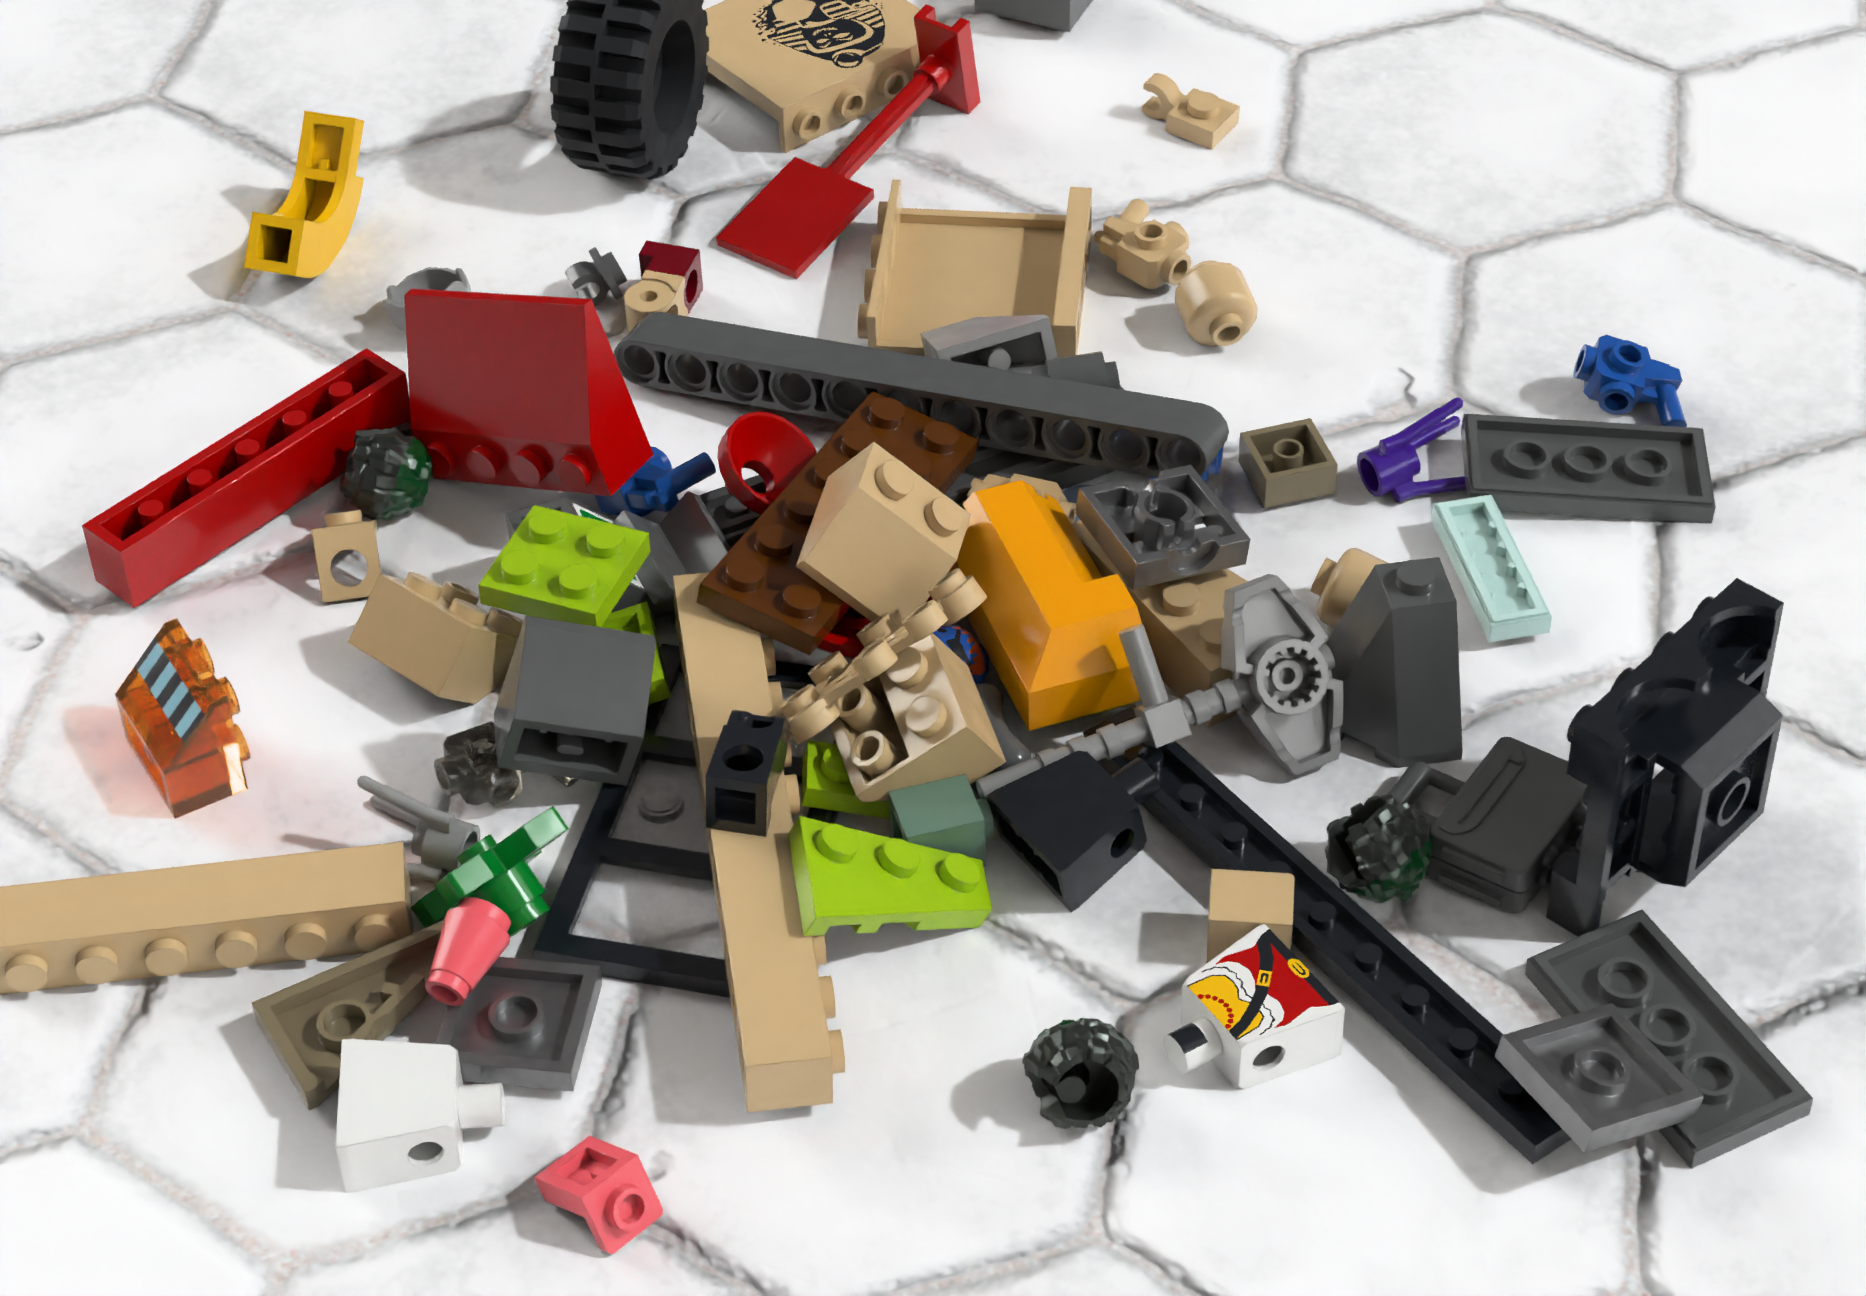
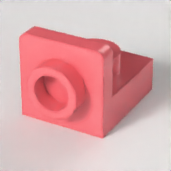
M590 1135L534 1177L544 1200L585 1218L598 1247L609 1254L617 1252L663 1214L661 1203L639 1156Z

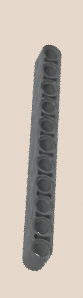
M651 312L645 315L614 350V356L622 376L631 383L640 386L845 422L873 391L882 396L893 398L904 406L940 422L951 424L956 429L978 438V446L1157 478L1160 471L1192 465L1200 477H1202L1227 441L1229 434L1227 421L1222 414L1212 406L1203 403L664 312Z

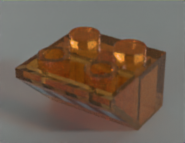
M177 618L163 624L115 693L126 740L175 819L248 789L242 762L251 758L241 729L236 723H233L232 716L240 713V705L230 681L226 676L216 679L214 676V664L205 643L201 638L191 641Z

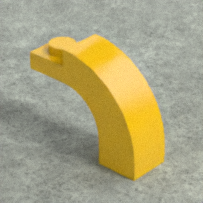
M304 111L297 164L289 194L280 209L272 215L252 212L244 268L302 278L316 277L329 268L347 240L361 197L364 178L356 176L364 125L363 120Z

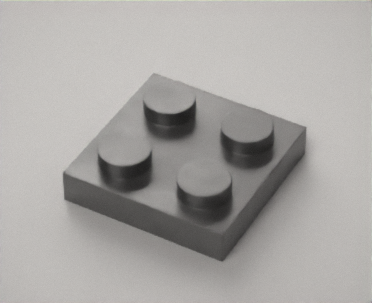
M498 957L472 992L467 995L461 1006H447L436 1044L451 1045L458 1050L463 1081L502 1083L503 1085L574 1091L602 987L600 966Z
M1613 1003L1504 1034L1501 1037L1495 1054V1058L1584 1153L1694 1119L1704 1098L1689 1080Z

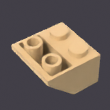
M408 572L405 580L379 574L348 643L437 697L477 704L505 681L524 621L495 607H491L489 612L477 606L480 598L478 594L450 581H446L444 586L414 572Z
M933 633L896 654L898 660L883 673L833 702L841 713L830 726L854 793L862 802L888 801V791L966 774L969 783L972 784L975 780L982 778L1006 762L968 665Z

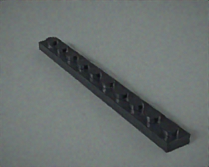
M1133 705L1084 731L1083 736L1087 737L1095 734L1096 729L1111 723L1118 725L1136 718L1133 708L1137 706ZM1174 741L1159 748H1154L1142 743L1125 750V753L1111 760L1104 758L1097 761L1111 775L1135 758L1143 759L1157 777L1160 791L1142 802L1141 805L1211 869L1292 874L1295 881L1291 943L1532 1165L1571 1140L1566 1132L1495 1058L1498 1045L1504 1034L1180 744Z

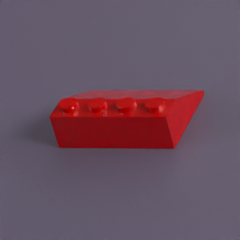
M410 289L404 295L411 430L416 439L423 443L428 454L431 455L433 479L612 496L654 455L592 299Z

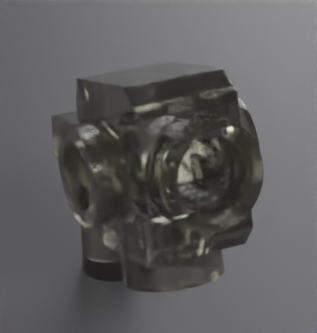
M487 722L446 738L443 743L444 757L434 761L437 780L446 796L450 797L460 793L467 804L478 806L488 802L491 806L502 807L512 803L520 795L523 788L521 774L527 771L497 767L495 726L493 722ZM550 775L566 787L572 786L578 780L576 778Z

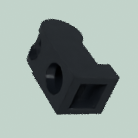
M732 710L727 725L723 726L706 773V828L767 836L771 820V804L786 760L789 736L788 717L776 715L767 717L754 715L747 711Z

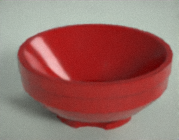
M758 411L740 416L726 430L718 445L717 459L720 474L729 494L734 496L747 509L762 515L816 455L817 451L808 437L797 426L773 413ZM742 468L751 469L761 476L766 485L765 494L755 492L745 483L741 473Z

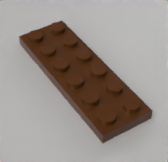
M872 391L704 578L699 586L696 603L810 656L851 607L796 567L828 476L875 442L945 494L975 458L979 439L956 429L951 424L935 420L904 406L893 398H888Z

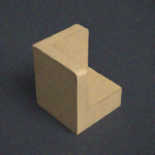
M1212 869L1206 964L1262 924H1265L1291 951L1295 881L1292 874Z

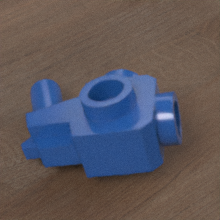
M1607 334L1599 337L1594 347L1587 344L1583 345L1575 363L1573 377L1584 381V394L1589 399L1598 401L1603 411L1609 414L1621 415L1629 411L1631 412L1636 402L1651 403L1656 406L1662 426L1687 427L1677 395V390L1683 381L1678 368L1651 359L1647 347Z
M651 446L654 455L612 496H594L601 513L620 515L623 510L644 517L654 510L668 512L678 503L677 494L715 474V465L710 456L703 452L672 469L671 462L665 453Z

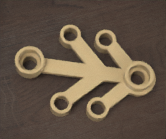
M959 568L949 572L928 588L927 592L933 600L928 601L909 614L902 621V627L898 628L890 615L885 613L862 628L856 636L864 648L852 660L850 665L840 651L832 653L816 664L808 672L816 686L814 687L812 684L803 687L779 706L785 715L784 717H788L789 733L796 743L805 742L830 725L841 713L833 702L891 667L898 660L896 654L926 638L942 625L947 627L959 621L986 600L987 595L972 575L965 577Z

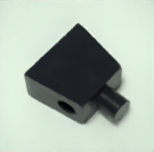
M1076 751L994 790L987 797L998 835L1070 912H1073L1144 848L1147 837L1138 805L1160 791V784L1149 765L1139 757L1110 775L1087 751Z

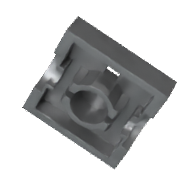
M1192 465L1160 471L1158 478L1151 479L1148 486L1139 492H1133L1129 484L1114 487L1111 482L1079 488L1076 515L1132 589L1246 564L1251 539ZM1204 524L1206 526L1195 529V525Z

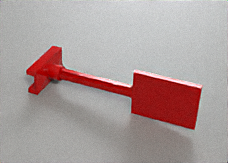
M925 4L913 17L920 57V65L914 70L913 79L828 167L821 168L794 157L716 237L717 245L794 279H798L875 198L874 189L852 181L850 178L927 98L968 115L980 103L970 21L960 18L952 27L937 22L935 8Z

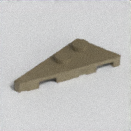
M444 920L252 1002L258 1026L309 1111L319 1107L339 1086L342 1040L363 1039L383 1041L429 994L425 989V984L429 978V972Z

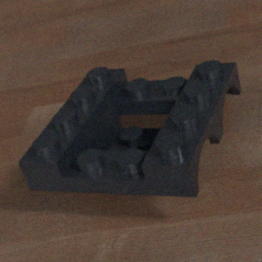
M1736 578L1715 598L1708 596L1702 600L1694 611L1692 618L1677 632L1669 631L1665 633L1655 645L1651 655L1635 669L1629 667L1621 672L1611 690L1595 705L1587 704L1576 713L1567 731V740L1571 742L1567 774L1587 785L1583 795V803L1587 806L1584 829L1578 837L1576 850L1573 853L1569 851L1563 852L1555 860L1548 872L1546 885L1550 887L1546 914L1547 919L1577 937L1600 928L1603 901H1605L1606 891L1624 874L1630 877L1634 872H1642L1659 883L1686 887L1764 812L1783 717L1777 708L1766 698L1784 602ZM1656 763L1664 769L1653 778Z

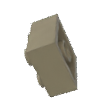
M1311 418L1240 433L1238 462L1264 508L1336 493L1338 464Z

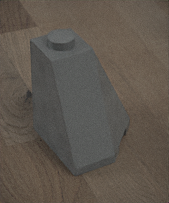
M1439 557L1375 565L1325 643L1330 648L1335 660V668L1331 669L1332 678L1343 681V725L1340 728V740L1342 741L1346 735H1349L1376 748V758L1397 768L1408 767L1418 761L1431 764L1461 760L1463 749L1457 600Z

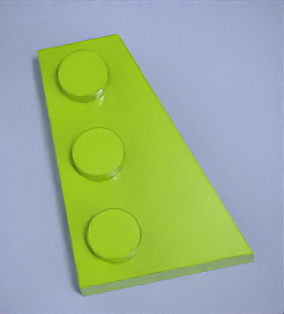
M802 816L798 817L788 833L804 936L825 935L830 926L851 925L855 933H875L883 923L902 922L914 931L981 927L992 911L983 862L980 859Z

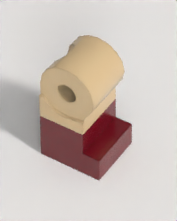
M646 240L639 252L641 281L630 286L624 295L628 333L645 315L651 312L688 316L703 291L700 249Z

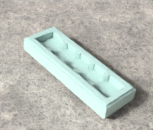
M1484 495L1433 504L1431 521L1489 643L1550 633L1552 615L1493 496Z

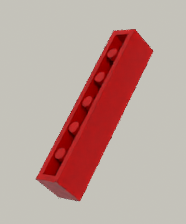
M366 348L83 524L82 528L95 580L135 608L345 473L347 458L355 446L353 441L357 430L391 429L399 424L411 422L406 372Z

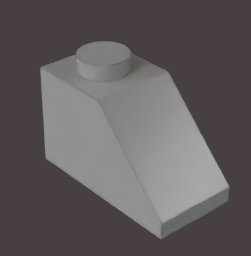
M1047 315L974 317L920 333L925 356L1026 374H1031V368L1045 366V360L1058 358L1050 319Z

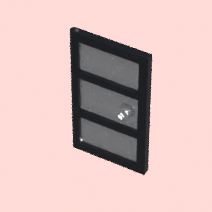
M661 644L660 650L671 698L652 703L648 706L644 738L627 786L603 782L554 898L551 910L546 917L533 948L534 960L600 966L601 977L730 998L679 646ZM775 660L776 675L767 676L768 682L780 681L783 702L809 684H812L814 687L816 686L808 675V672L814 667L811 665ZM828 725L818 734L800 744H797L789 733L792 767H784L783 770L784 775L796 774L800 797V814L791 815L792 822L795 823L798 817L802 816L827 823H835L839 811L801 806L802 758L807 741L837 744L831 726Z

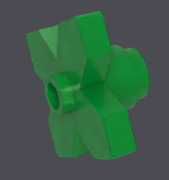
M554 806L518 828L498 844L491 834L484 837L457 856L461 866L445 875L435 884L436 888L419 899L411 907L412 911L422 926L427 928L443 920L447 911L458 907L462 899L467 897L483 899L499 907L509 917L511 926L507 933L511 938L551 910L542 898V895L547 891L528 863L542 853L541 850L558 839L569 828Z

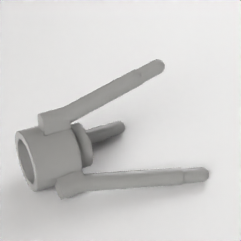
M360 776L358 778V786L373 794L370 799L373 807L417 826L412 838L411 851L414 855L421 857V863H407L409 878L422 879L437 884L445 876L446 872H451L461 866L457 856L480 841V828L478 825L458 820L453 814L433 809L368 776Z

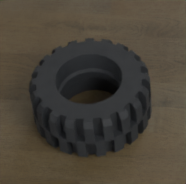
M704 0L567 1L568 9L566 14L561 17L558 27L560 32L558 44L554 45L552 61L555 62L553 76H550V92L553 93V104L550 108L551 118L556 122L554 130L556 140L562 146L561 151L573 164L586 170L649 180L657 179L667 174V172L672 171L678 165V159L684 157L688 149V140L694 135L697 127L696 118L698 111L702 109L704 95L702 94L704 81H707L708 65H706L707 52H709V37L706 36V26L708 25L707 12L702 9Z

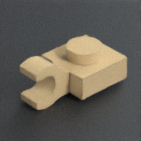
M1154 73L1143 84L1144 90L1158 96H1152L1142 106L1141 111L1146 116L1153 119L1166 120V132L1210 150L1239 122L1240 106L1221 99L1213 93L1193 88L1187 95H1184L1170 77L1161 73Z

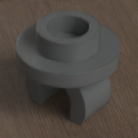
M596 247L588 251L594 262H578L565 271L574 290L590 282L589 285L581 288L576 293L579 298L592 299L595 307L605 300L608 291L612 292L616 300L623 297L618 286L628 281L612 252L610 251L601 256Z

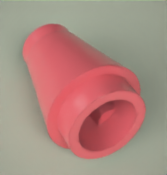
M474 897L462 899L458 907L447 911L429 972V978L425 984L426 991L433 998L451 1006H461L464 1003L467 995L472 992L510 943V937L507 932L511 926V921L506 913L496 905Z

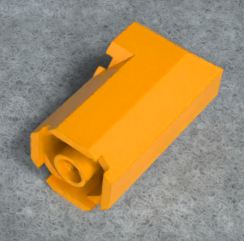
M1023 480L973 492L962 504L965 510L971 514L958 558L947 574L959 568L965 577L972 575L987 595L986 600L966 616L1027 729L1031 731L1141 701L1118 632L1128 627L1142 624L1138 607L1119 575L1101 576L1057 499L1045 493V498L1038 495L1034 487Z

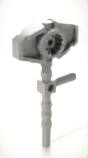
M1266 574L1225 590L1223 603L1224 622L1221 627V669L1232 671L1233 680L1230 678L1212 684V688L1203 692L1199 689L1183 695V699L1180 700L1178 697L1167 695L1144 625L1139 624L1123 629L1118 634L1143 704L1133 708L1136 718L1118 725L1111 723L1096 729L1095 734L1087 737L1083 735L1066 741L1062 747L1056 749L1052 747L1035 753V757L979 778L975 780L980 798H985L989 804L987 795L994 790L1073 752L1087 751L1096 761L1104 758L1111 760L1125 753V750L1142 743L1159 748L1192 735L1189 727L1191 724L1197 726L1212 720V716L1222 712L1225 715L1238 710L1236 713L1253 736L1289 774L1297 776L1339 759L1341 747L1340 728L1343 725V681L1332 678L1331 669L1335 668L1334 656L1328 645H1322L1328 635L1306 606L1293 595L1290 588L1277 575Z

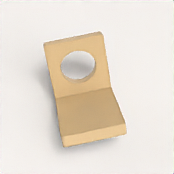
M361 510L324 515L326 527L311 529L322 601L326 603L368 597L379 574H382L376 532H378L376 519L362 521ZM347 549L355 550L366 559L368 570L366 577L361 583L354 586H344L333 578L331 562L340 551Z

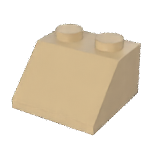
M873 442L828 476L796 567L870 621L888 613L898 628L903 626L902 621L922 606L930 597V594L927 592L928 588L945 576L956 562L971 514L877 443Z

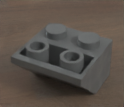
M525 615L494 712L497 767L627 786L644 738L656 649L655 636Z

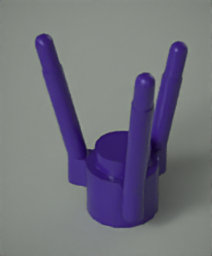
M1461 398L1452 399L1399 433L1380 440L1379 445L1358 454V472L1364 486L1371 495L1380 497L1391 492L1395 501L1399 503L1417 495L1466 490L1465 476L1420 482L1413 481V476L1418 475L1421 469L1419 457L1415 450L1460 425L1459 417L1451 416L1448 419L1446 417L1463 407V400Z

